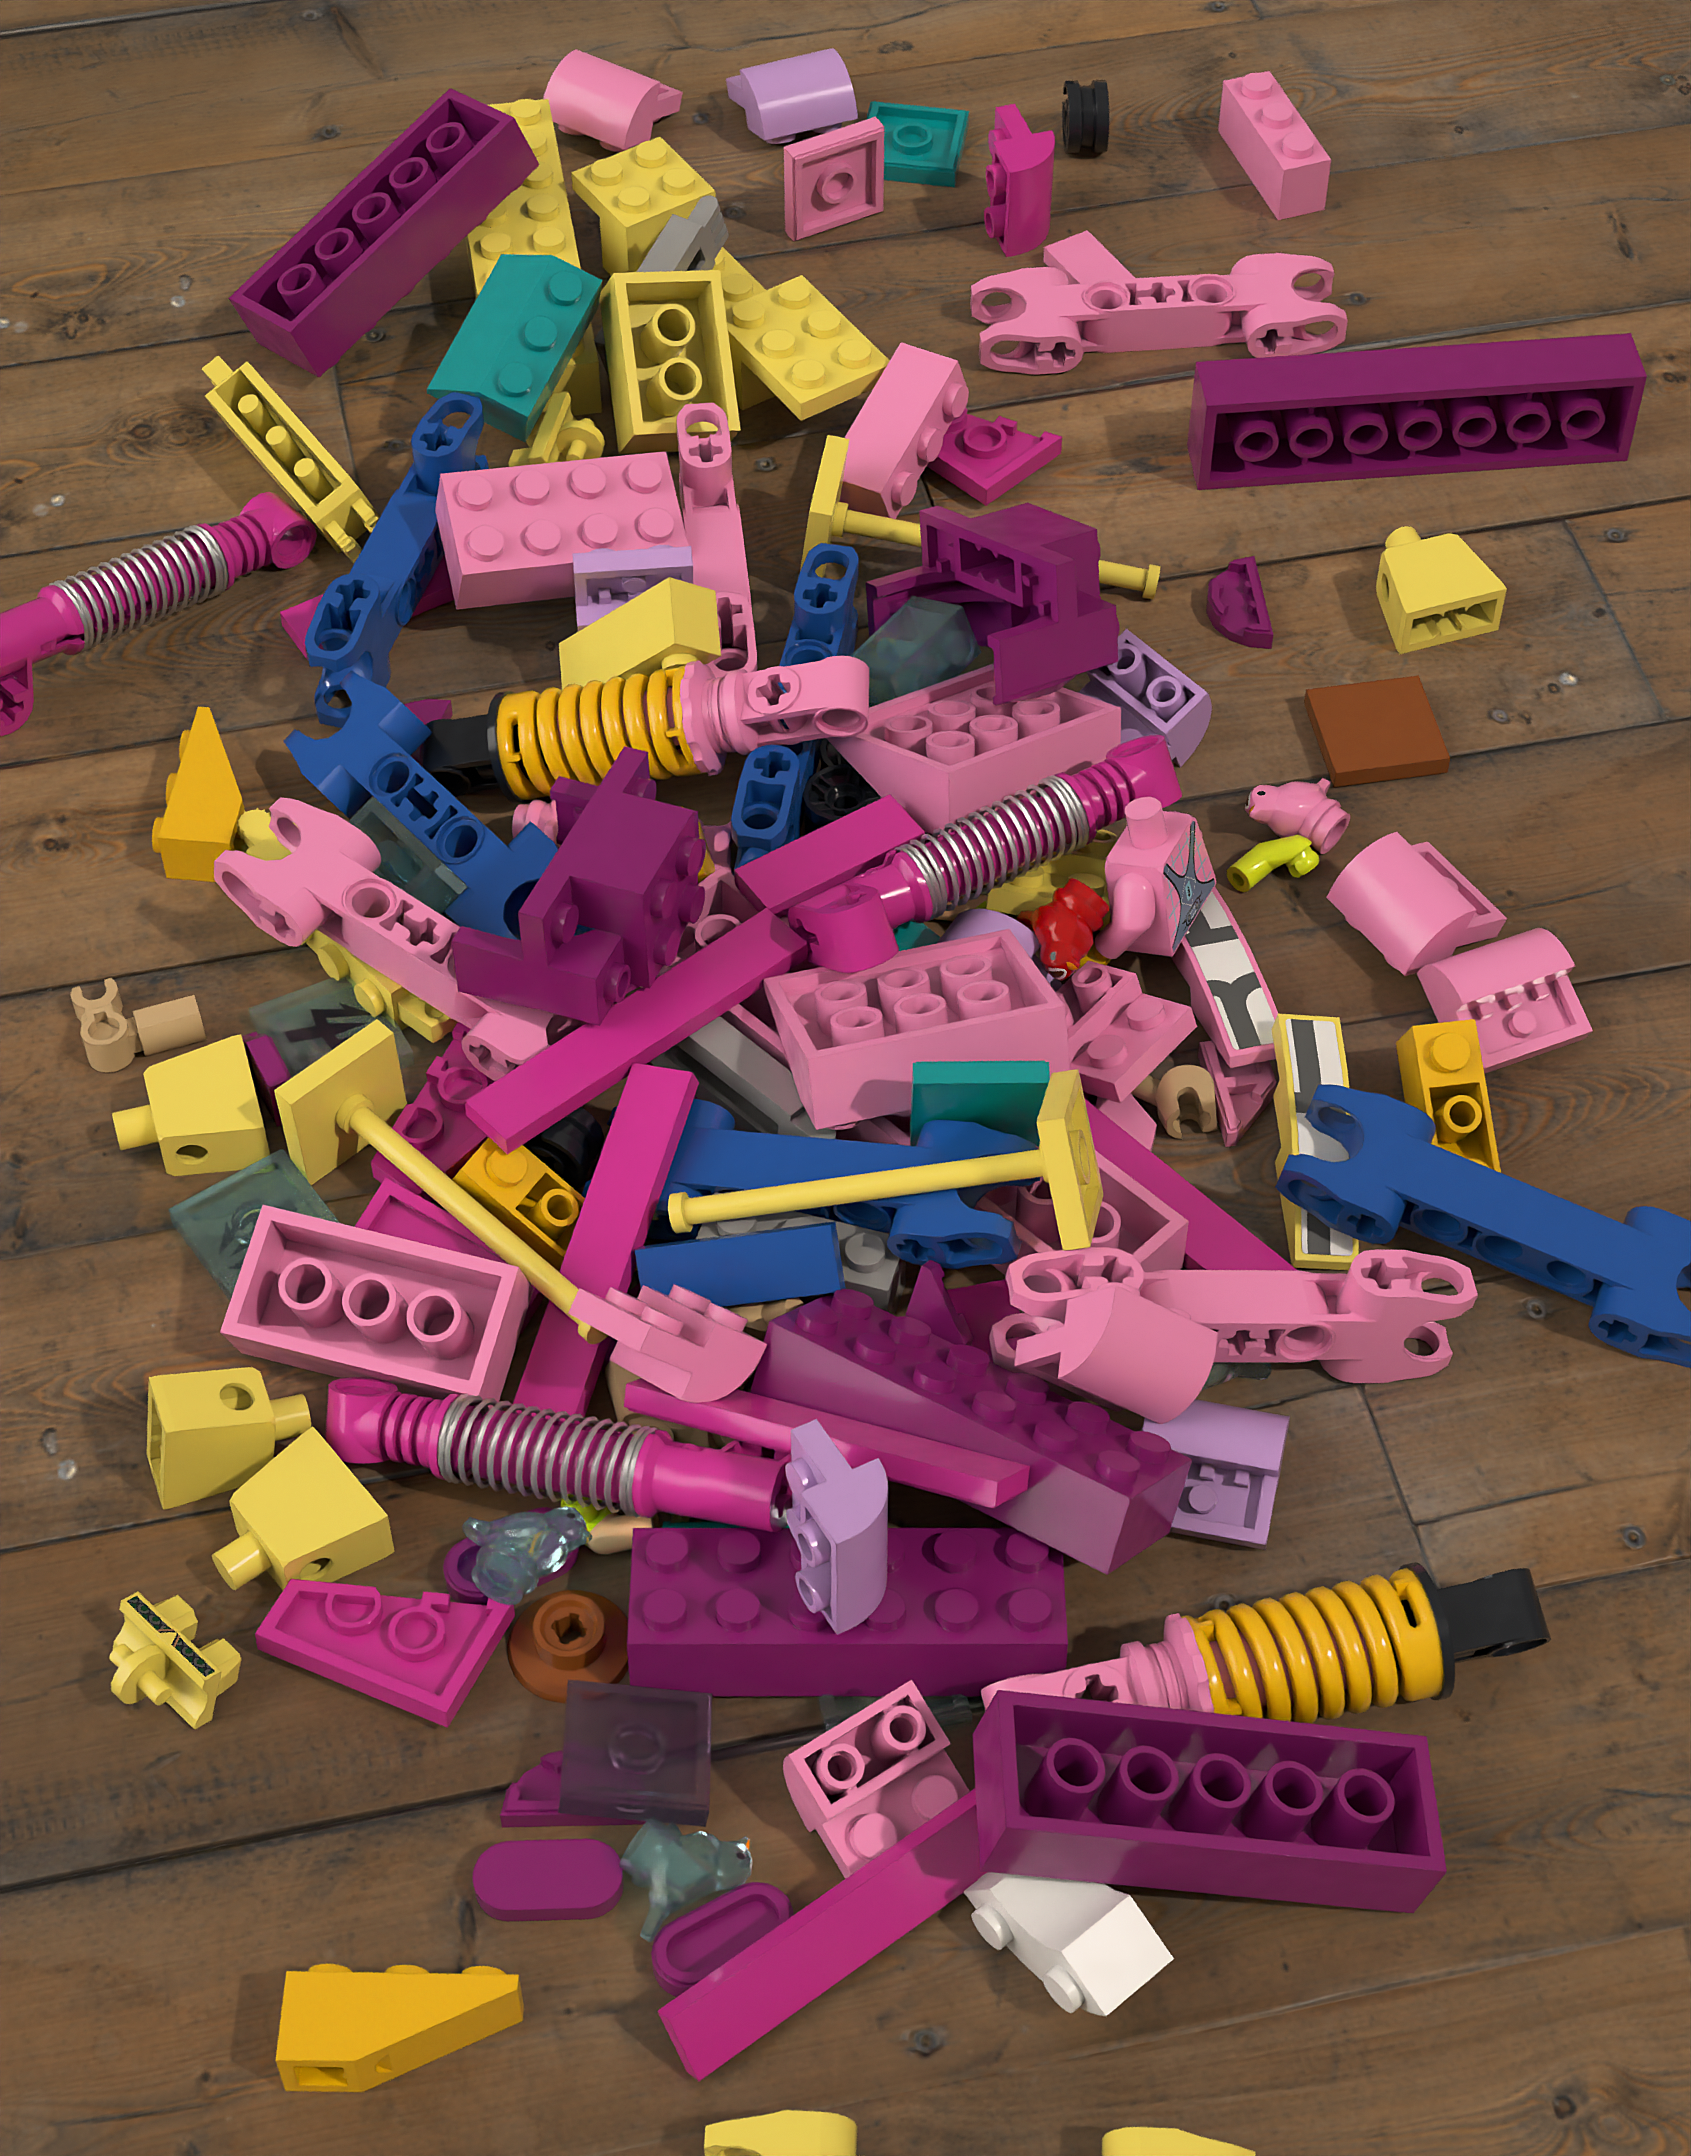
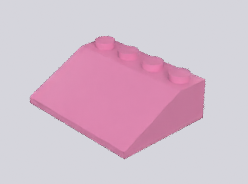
M994 664L869 707L868 727L864 732L852 737H829L826 739L882 798L891 794L924 832L933 834L934 829L940 828L944 830L947 823L956 824L958 818L964 817L967 819L971 812L979 813L981 807L988 806L991 808L994 801L1003 802L1005 796L1011 795L1014 797L1016 791H1026L1028 785L1034 784L1037 786L1039 780L1047 776L1062 772L1071 776L1092 767V765L1103 762L1106 759V753L1121 744V708L1063 687L1041 697L994 705L992 698L996 694ZM1036 790L1031 791L1030 794L1036 796ZM986 812V813L983 814V816H986V815H988V814H990V813H989V812ZM941 834L937 835V836H936V839L939 838V837H941V836H943V835H941Z
M1010 929L898 951L893 958L883 964L860 972L841 973L823 966L763 979L765 993L800 1100L816 1130L823 1128L832 1130L849 1129L858 1125L861 1120L889 1114L894 1116H910L913 1063L1045 1061L1049 1062L1050 1077L1054 1072L1071 1070L1065 1005Z

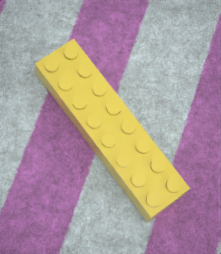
M520 99L511 103L488 105L515 118L540 165L524 180L517 190L511 192L487 216L482 224L475 227L465 237L475 301L501 254L554 255L581 269L549 99ZM591 322L553 393L568 391L571 397L570 410L573 416L602 413L599 361ZM553 393L551 394L542 412L547 410Z

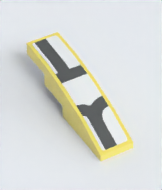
M1277 1014L1271 1030L1280 1079L1273 1094L1281 1141V1149L1275 1160L1277 1179H1279L1289 1155L1306 1154L1330 1162L1347 1161L1350 1159L1348 1152L1340 1142L1316 1130L1305 1118L1318 1085L1331 1084L1350 1087L1340 1017ZM1330 1107L1332 1110L1336 1112L1350 1115L1341 1109ZM1301 1180L1303 1183H1305V1184H1307V1185H1309V1186L1316 1187V1186H1314L1313 1184H1311V1183H1309V1182H1306V1181H1304V1180ZM1280 1193L1291 1265L1294 1268L1349 1270L1355 1256L1359 1254V1240L1329 1228L1314 1215L1290 1202Z

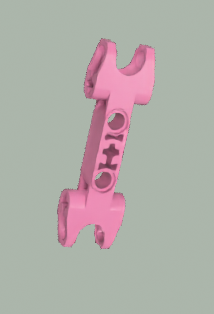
M1284 253L1246 256L1232 267L1230 275L1199 274L1069 284L1068 277L1063 271L1053 267L1022 268L988 276L971 285L970 308L972 317L979 319L983 323L993 324L980 332V364L997 371L1032 375L1067 372L1078 365L1082 359L1083 352L1114 353L1211 347L1227 343L1246 342L1249 352L1256 358L1314 354L1327 351L1344 342L1348 321L1345 310L1337 307L1335 304L1321 302L1332 294L1334 277L1332 264L1314 256ZM1316 273L1321 276L1317 284L1313 286L1294 287L1295 281L1304 274ZM994 292H1003L1011 298L1010 303L997 306L984 305L982 300ZM1321 321H1331L1334 323L1328 332L1320 335H1313L1305 330L1306 324ZM1000 341H1019L1016 349L1010 353L996 354L991 351L992 346Z
M714 402L686 404L677 415L682 520L688 545L691 546L693 584L715 590L721 647V657L707 665L711 668L715 678L725 677L729 671L738 669L754 672L757 671L755 632L740 509L735 499L732 475V449L727 416ZM709 422L714 424L718 431L715 434H710V437L699 438L698 435H689L686 429L693 423Z
M280 797L269 808L271 812L269 828L276 835L277 840L290 850L292 854L280 860L264 861L238 850H225L214 861V880L258 928L278 941L293 947L300 946L317 929L345 947L351 954L403 986V988L440 1012L470 1028L471 1030L464 1036L461 1042L462 1050L475 1068L494 1081H497L587 1023L540 1009L527 1008L458 992L452 939L460 927L391 882L375 875L373 872L381 864L380 852L376 845L364 832L336 814L295 799Z
M1088 1247L1030 1254L1011 1263L1008 1266L1005 1277L1009 1288L1010 1305L1022 1310L1024 1313L1006 1316L1001 1321L992 1325L989 1339L994 1364L1013 1373L1030 1374L1014 1366L1016 1351L1008 1345L1007 1339L1011 1337H1030L1046 1332L1047 1328L1051 1325L1064 1324L1068 1299L1096 1291L1100 1285L1105 1283H1123L1137 1288L1141 1297L1163 1307L1184 1310L1190 1314L1192 1321L1218 1332L1214 1362L1299 1363L1319 1360L1323 1369L1340 1381L1350 1383H1388L1430 1376L1448 1366L1453 1352L1448 1343L1446 1327L1434 1321L1461 1316L1473 1307L1478 1293L1470 1268L1445 1257L1408 1250L1374 1249L1363 1251L1355 1256L1348 1274L1311 1273L1292 1270H1160L1144 1272L1140 1262L1131 1254L1121 1249ZM1034 1275L1044 1276L1052 1280L1060 1292H1035L1025 1285L1023 1279ZM1431 1278L1443 1279L1453 1285L1458 1294L1448 1296L1424 1292L1421 1283ZM1406 1338L1423 1340L1431 1346L1434 1353L1428 1356L1413 1354L1404 1347V1341Z

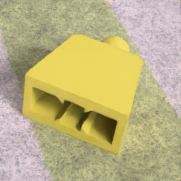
M1404 526L1396 529L1388 536L1385 543L1386 550L1381 553L1376 593L1399 654L1499 629L1507 588L1458 535L1448 533L1421 540L1413 527Z
M241 1034L149 1066L143 1075L150 1104L112 1113L120 1150L159 1142L166 1173L172 1176L272 1166L263 1119Z
M253 1367L149 1377L147 1457L163 1510L241 1487L274 1459L275 1441L298 1437L311 1428L310 1412L305 1396L298 1394L269 1400L261 1372Z
M313 1426L301 1434L233 1493L229 1502L236 1530L240 1537L212 1554V1559L225 1582L233 1590L240 1588L266 1570L280 1588L284 1590L290 1579L331 1583L384 1559L395 1551L388 1515Z

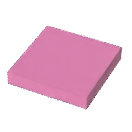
M876 117L784 147L785 232L793 242L883 211L884 125Z

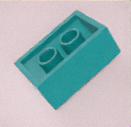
M501 254L427 388V394L437 399L452 392L479 397L483 407L485 423L526 442L599 307L603 280L554 255Z

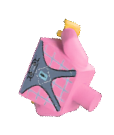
M1153 797L1137 798L1129 802L1125 807L1124 813L1127 826L1105 862L1111 922L1096 935L1095 943H1093L1088 954L1080 960L1079 969L1087 961L1107 965L1111 959L1118 958L1124 951L1173 957L1216 885L1215 874L1196 818L1190 814L1177 811H1163L1161 802Z

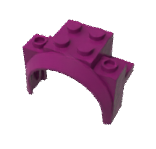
M1024 503L974 518L966 517L941 506L919 510L922 566L865 582L869 642L877 651L882 652L932 645L990 647L993 649L996 692L992 698L994 705L1048 695L1064 687L1080 673L1118 662L1117 637L1120 627L1116 605L1104 601L1100 597L1099 560L1101 550L1097 529L1030 503Z
M624 746L599 786L561 776L557 778L550 789V796L556 802L558 823L556 843L561 846L518 912L521 940L501 937L461 926L452 939L458 992L527 1008L540 1009L600 1026L614 1002H622L627 993L639 986L650 989L664 965L670 966L674 962L688 923L695 924L703 910L705 889L703 886L698 885V873L704 862L706 842L704 839L699 838L698 811L655 801L656 783L650 779L648 752ZM577 924L594 928V930L574 936Z

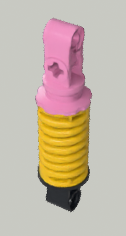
M832 656L821 661L785 667L774 666L754 672H747L745 669L732 670L725 677L715 678L711 668L698 660L689 662L679 668L667 669L666 671L662 669L656 670L650 678L644 674L636 673L632 674L627 680L618 676L611 677L606 683L592 680L584 687L575 683L568 684L563 690L549 687L541 694L533 690L518 693L512 691L499 692L493 697L488 714L454 720L438 719L427 723L426 726L432 731V734L421 745L419 764L454 797L470 792L500 788L505 797L515 805L527 804L533 799L550 796V789L559 776L599 786L624 746L648 752L650 779L665 780L673 775L685 777L708 773L709 776L718 775L724 769L727 752L737 751L741 755H748L756 748L765 745H794L803 741L829 737H852L864 732L868 727L870 670L865 662L855 657ZM779 682L782 683L787 693H783L778 685ZM780 719L785 721L789 729H785Z
M1413 1562L1402 1565L1399 1570L1390 1576L1389 1580L1380 1575L1365 1577L1360 1585L1352 1581H1345L1335 1584L1331 1590L1321 1586L1310 1589L1305 1596L1298 1592L1283 1595L1279 1601L1266 1598L1256 1601L1252 1607L1242 1603L1231 1606L1226 1613L1223 1610L1215 1609L1195 1619L1188 1615L1181 1617L1179 1613L1168 1615L1164 1623L1163 1641L1158 1644L1152 1643L1144 1647L1140 1641L1125 1643L1121 1646L1120 1658L1087 1664L1044 1675L1029 1674L1005 1679L984 1687L981 1690V1696L986 1711L997 1690L1081 1698L1085 1690H1090L1093 1700L1098 1701L1106 1700L1107 1702L1291 1721L1292 1717L1295 1722L1312 1724L1316 1720L1318 1712L1327 1720L1339 1718L1343 1714L1344 1706L1353 1714L1366 1712L1371 1702L1379 1708L1393 1706L1399 1693L1409 1702L1431 1698L1434 1701L1449 1698L1452 1695L1455 1684V1663L1487 1656L1493 1658L1521 1653L1551 1641V1637L1530 1569L1518 1568L1502 1571L1473 1582L1436 1589L1425 1568L1421 1564Z

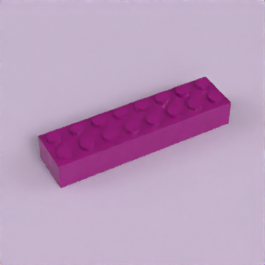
M1631 333L1200 361L1195 364L1187 448L1197 490L1627 461L1647 375Z

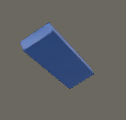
M835 1221L647 1245L635 1249L641 1289L645 1285L669 1295L673 1284H676L711 1300V1303L721 1307L828 1294L846 1288Z

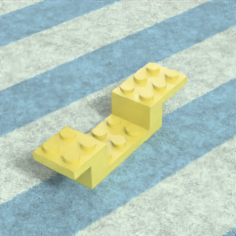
M661 137L642 142L633 148L608 158L597 160L593 164L571 172L572 189L600 217L603 268L611 276L613 273L637 272L672 214L688 219L702 197L710 195L716 198L715 190ZM723 247L715 258L716 264L712 270H720L737 405L742 411L777 396L802 421L874 389L890 360L803 275L766 290Z

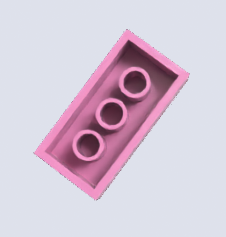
M666 451L440 474L435 512L456 610L575 597L572 553H587L600 548L619 551L648 549L655 545L689 546Z
M262 1205L220 1333L243 1354L338 1378L366 1377L380 1379L395 1384L398 1392L402 1394L409 1393L417 1397H431L433 1400H443L450 1394L458 1393L480 1396L483 1400L494 1398L499 1403L534 1289L517 1266ZM488 1405L489 1410L494 1407L493 1405Z

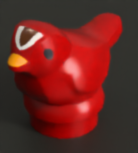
M1070 878L1063 888L1059 887L1054 891L1052 902L1045 906H1040L1035 911H1021L1016 920L1034 931L1041 947L1040 959L1045 971L1055 979L1063 981L1079 969L1080 960L1088 954L1094 943L1092 932L1101 929L1103 926L1102 919L1110 908L1090 887L1077 879Z

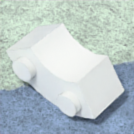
M987 1872L963 1891L976 1908L971 1916L974 1925L982 1937L995 1949L1001 1950L1004 1946H1007L1029 1970L1043 1981L1055 2002L1069 2013H1073L1076 2009L1081 2008L1096 2015L1107 2016L1174 1959L1129 1894L1115 1891L1104 1883Z

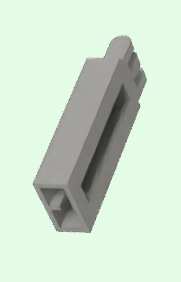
M710 195L702 197L688 219L672 214L637 272L712 270L716 264L715 258L729 236L718 200ZM602 326L594 340L596 349L609 377Z
M720 1016L650 1061L657 1067L693 1072L699 1081L695 1096L700 1100L710 1101L728 1110L735 1119L734 1129L737 1131L827 1139L836 1138L835 1130L828 1128L815 1129L800 1100L792 1072Z

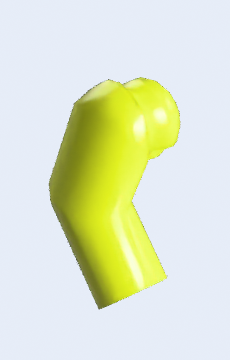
M1301 835L1258 843L1227 869V878L1235 889L1247 892L1271 871L1283 864L1287 865L1292 876L1300 878L1319 864V856L1311 849L1310 845L1312 842Z

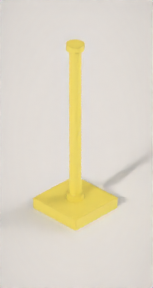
M827 435L809 511L801 569L808 552L820 543L831 544L833 536L842 538L843 532L921 547L920 524L848 510L849 504L840 502L850 439ZM1099 560V583L1142 591V598L1154 599L1160 566L1149 564L1148 569ZM822 564L815 571L821 578L824 577L826 564Z
M378 1019L274 1090L293 1173L309 1187L371 1144L506 1263L519 1267L529 1283L579 1325V1335L589 1344L600 1343L609 1336L568 1314L579 1290L575 1285L392 1129L407 1101L394 1033Z
M1079 1069L1051 1074L1036 1121L1040 1138L1038 1150L689 1198L686 1192L670 1194L668 1199V1213L672 1229L678 1234L691 1232L694 1224L1043 1177L1045 1183H1049L1063 1251L1088 1248L1091 1246L1104 1193Z

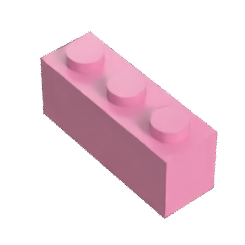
M1271 72L1250 73L1244 77L1223 81L1218 132L1277 220L1325 210L1331 158Z
M900 343L845 438L850 440L840 502L848 503V509L896 519L902 507L907 506L912 501L916 493L918 479L928 462H932L937 458L943 444V436L953 419L958 418L963 413L968 402L969 391L958 360Z

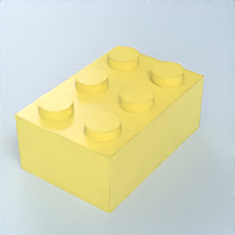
M720 270L613 273L601 291L600 308L619 454L679 451L677 415L686 404L714 402L727 416L730 441H732L741 429ZM697 422L690 425L686 431L691 436L698 435L699 438L710 437V434H715L718 428L709 422Z

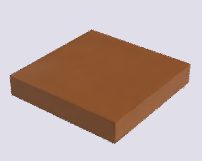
M1419 675L1306 689L1304 705L1333 787L1448 773L1450 756Z

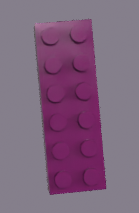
M449 88L228 299L258 344L311 374L320 377L329 368L337 364L341 356L365 333L372 330L377 322L402 297L408 295L432 268L448 257L451 250L475 227L482 224L487 216L511 192L517 190L540 164L514 117Z
M836 1290L834 1293H829L769 1321L764 1338V1343L767 1346L757 1365L750 1393L1029 1465L1027 1490L1001 1505L989 1508L963 1500L960 1501L1106 1575L1169 1534L1193 1459L1172 1450L1170 1443L1163 1437L1151 1432L1133 1431L1110 1420L1109 1414L1101 1407L1087 1402H1073L1050 1391L1049 1385L1041 1378L1027 1373H1013L990 1362V1357L984 1351L970 1345H955L932 1334L931 1328L926 1323L911 1317H897L874 1306V1301L871 1297L856 1290Z
M633 1528L627 1633L630 1696H886L910 1680L914 1682L922 1696H981V1690L984 1687L1005 1679L1029 1674L1044 1675L1066 1670L1068 1635L1063 1552L1015 1528H888L887 1585L884 1596L878 1607L866 1620L838 1635L832 1629L821 1610L812 1613L801 1598L795 1579L796 1572L801 1571V1552L790 1528H783L776 1533L752 1528Z
M997 1690L973 1733L980 1871L1404 1913H1414L1447 1872L1427 1736Z

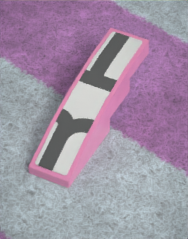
M1214 887L1174 953L1172 960L1190 986L1192 1011L1230 1068L1275 1060L1276 1055L1271 1029L1278 1011L1245 937L1216 887Z

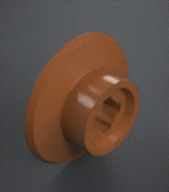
M565 1590L546 1595L526 1608L511 1629L507 1644L508 1661L511 1670L522 1686L534 1695L548 1701L567 1704L585 1702L600 1697L614 1688L629 1670L627 1653L628 1618L615 1603L592 1592ZM572 1631L581 1633V1637L570 1641L569 1644L560 1642V1638L571 1634Z

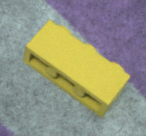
M668 577L559 643L562 690L568 684L575 683L584 687L589 681L598 680L606 683L611 677L617 676L627 680L632 674L636 673L644 674L650 678L656 670L662 669L666 671L667 669L679 668L689 662L698 660L702 664H708L721 657L715 590Z

